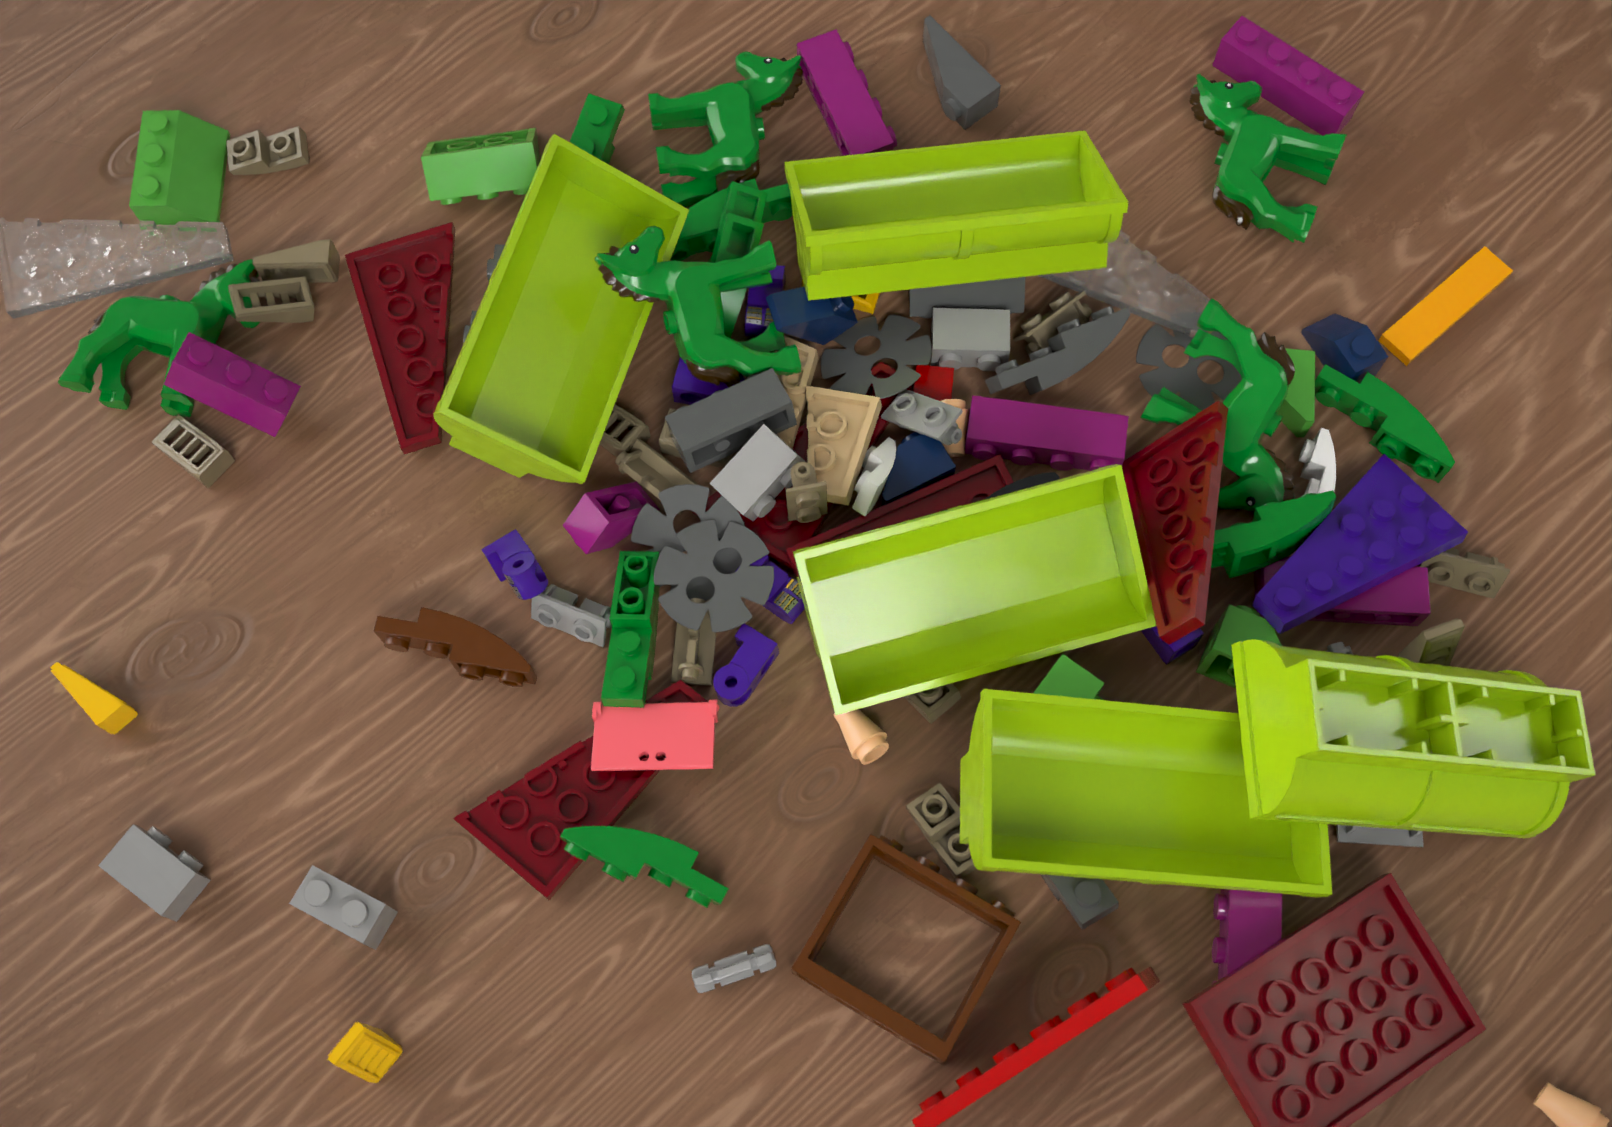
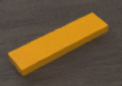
M1484 246L1385 331L1378 341L1407 366L1503 283L1513 270Z

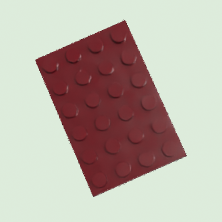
M1391 873L1377 877L1182 1003L1253 1127H1349L1486 1030Z

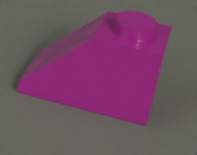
M636 481L585 493L562 526L571 535L575 544L585 554L612 548L630 535L635 520L645 504H650L658 511L660 509Z

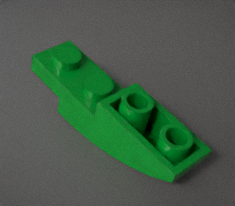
M588 93L570 143L609 164L615 150L612 142L625 111L623 105Z
M755 179L740 183L758 189ZM788 183L761 190L768 193L761 223L774 220L784 221L793 216ZM728 188L710 195L689 208L670 261H682L690 255L706 251L713 252Z
M734 181L728 185L713 254L708 262L716 263L722 260L742 258L749 254L753 248L759 246L764 226L761 220L767 192ZM747 288L721 293L724 333L729 338L736 324Z
M1324 365L1315 380V397L1322 405L1334 407L1350 416L1351 420L1356 424L1376 431L1369 444L1376 447L1382 455L1385 454L1391 459L1401 461L1413 468V471L1423 478L1432 479L1437 483L1443 479L1453 467L1455 460L1435 428L1420 411L1401 394L1368 372L1362 381L1358 383L1330 366Z
M1334 491L1318 494L1309 493L1300 498L1282 502H1268L1255 508L1252 522L1236 523L1228 528L1215 530L1211 568L1223 566L1228 578H1232L1269 566L1292 554L1331 513L1336 499Z
M620 551L609 617L612 630L601 694L603 706L645 707L648 680H652L657 637L660 585L654 584V570L660 555L659 552Z
M582 826L565 828L560 835V839L567 843L563 850L585 862L589 856L605 863L601 871L623 883L627 876L635 880L644 865L650 868L648 877L669 888L674 881L688 889L685 897L705 908H708L710 902L720 905L729 889L691 868L699 852L679 842L653 833L614 826Z

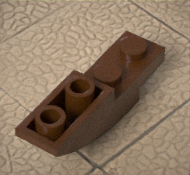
M424 607L420 609L417 622L377 616L374 632L388 649L399 652H408L409 647L422 649L424 654L441 659L447 658L448 654H450L449 661L459 672V675L471 680L480 681L483 680L484 676L499 678L498 681L512 687H522L523 682L536 684L537 675L533 668L515 649L483 627L463 618Z

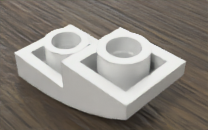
M1321 428L1313 440L1306 439L1299 456V461L1304 463L1300 477L1310 480L1304 495L1335 490L1336 458L1333 441L1329 430Z
M890 437L877 448L871 446L866 452L862 464L864 470L854 489L858 492V495L852 507L863 516H866L876 504L893 467L896 456V442Z

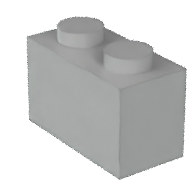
M933 308L931 322V366L954 368V370L961 367H974L983 371H995V367L1007 363L1010 354V310Z
M763 424L710 484L743 516L754 521L757 517L762 518L772 510L776 503L774 498L785 487L790 488L793 486L790 475L793 465L806 461L777 434Z
M133 824L98 866L159 915L177 922L211 880L199 872L204 866L199 860L184 850L180 855L171 850L168 846L173 840L159 829L152 826L146 831Z
M313 865L289 903L374 950L379 946L398 913L381 901Z

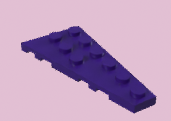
M1383 454L1259 591L1252 606L1279 634H1282L1462 543L1468 531L1388 456Z

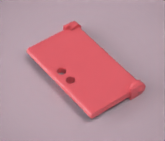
M709 700V702L645 703L644 708L603 706L602 702H594L592 708L594 734L591 771L714 769L715 723H718V711L720 709L718 700Z

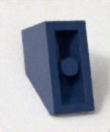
M799 287L773 293L766 297L777 331L821 345H826L858 323L853 310L854 301L851 296L808 301L805 287Z
M1336 313L1303 328L1301 331L1323 365L1330 366L1358 383L1362 381L1367 372L1376 376L1389 357L1367 325Z
M918 432L911 433L901 441V444L897 447L894 464L885 484L881 507L955 474L956 466L941 441Z

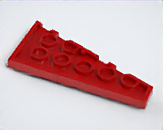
M1151 966L1136 974L1132 967L1125 970L1104 984L1109 993L1099 998L1095 991L1088 994L1067 1008L1071 1017L1064 1022L1057 1015L1029 1032L1034 1041L1019 1050L1015 1042L992 1056L997 1064L993 1068L982 1074L977 1066L955 1080L960 1088L948 1097H945L940 1090L918 1104L923 1113L912 1119L915 1127L938 1126L1160 982L1159 978Z

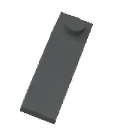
M930 15L924 19L923 44L941 106L950 120L957 121L966 130L998 107L1001 85Z

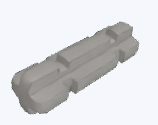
M764 944L753 948L754 953L747 954L746 950L714 961L715 966L710 968L708 964L694 968L692 970V978L698 993H705L714 990L715 984L720 983L722 987L754 976L753 971L758 969L760 973L774 969L776 967V959L771 946Z

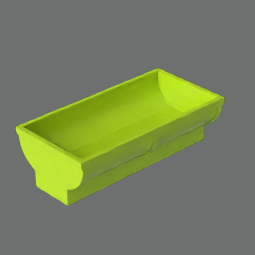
M1086 131L784 162L785 174L791 194L798 265L808 301L1107 268L1108 243H1112L1118 238L1122 226L1123 213L1128 211V200Z
M553 134L545 146L528 192L497 266L491 275L489 285L446 388L435 409V421L452 436L449 445L518 478L530 473L554 481L585 483L654 303H649L647 300L634 302L632 297H620L618 292L612 291V285L605 283L602 277L603 274L598 270L599 265L595 262V257L598 253H609L611 245L621 248L626 243L637 238L647 227L657 226L663 230L665 241L658 253L657 262L670 261L689 209L558 135Z
M1120 464L1104 466L1093 471L793 551L799 574L797 581L815 651L822 664L835 715L1157 626L1123 470Z
M1256 639L1238 641L1231 645L1249 813L1252 819L1527 839L1542 833L1556 821L1567 800L1570 782L1596 776L1581 691L1547 687L1536 676L1521 671L1502 670L1494 672L1412 662L1403 657L1389 655L1369 657L1285 647L1271 641Z
M983 689L980 692V702L973 721L969 751L961 758L960 844H969L972 861L978 870L1132 881L1154 885L1169 884L1269 892L1316 898L1332 895L1328 824L1250 818L1239 713Z

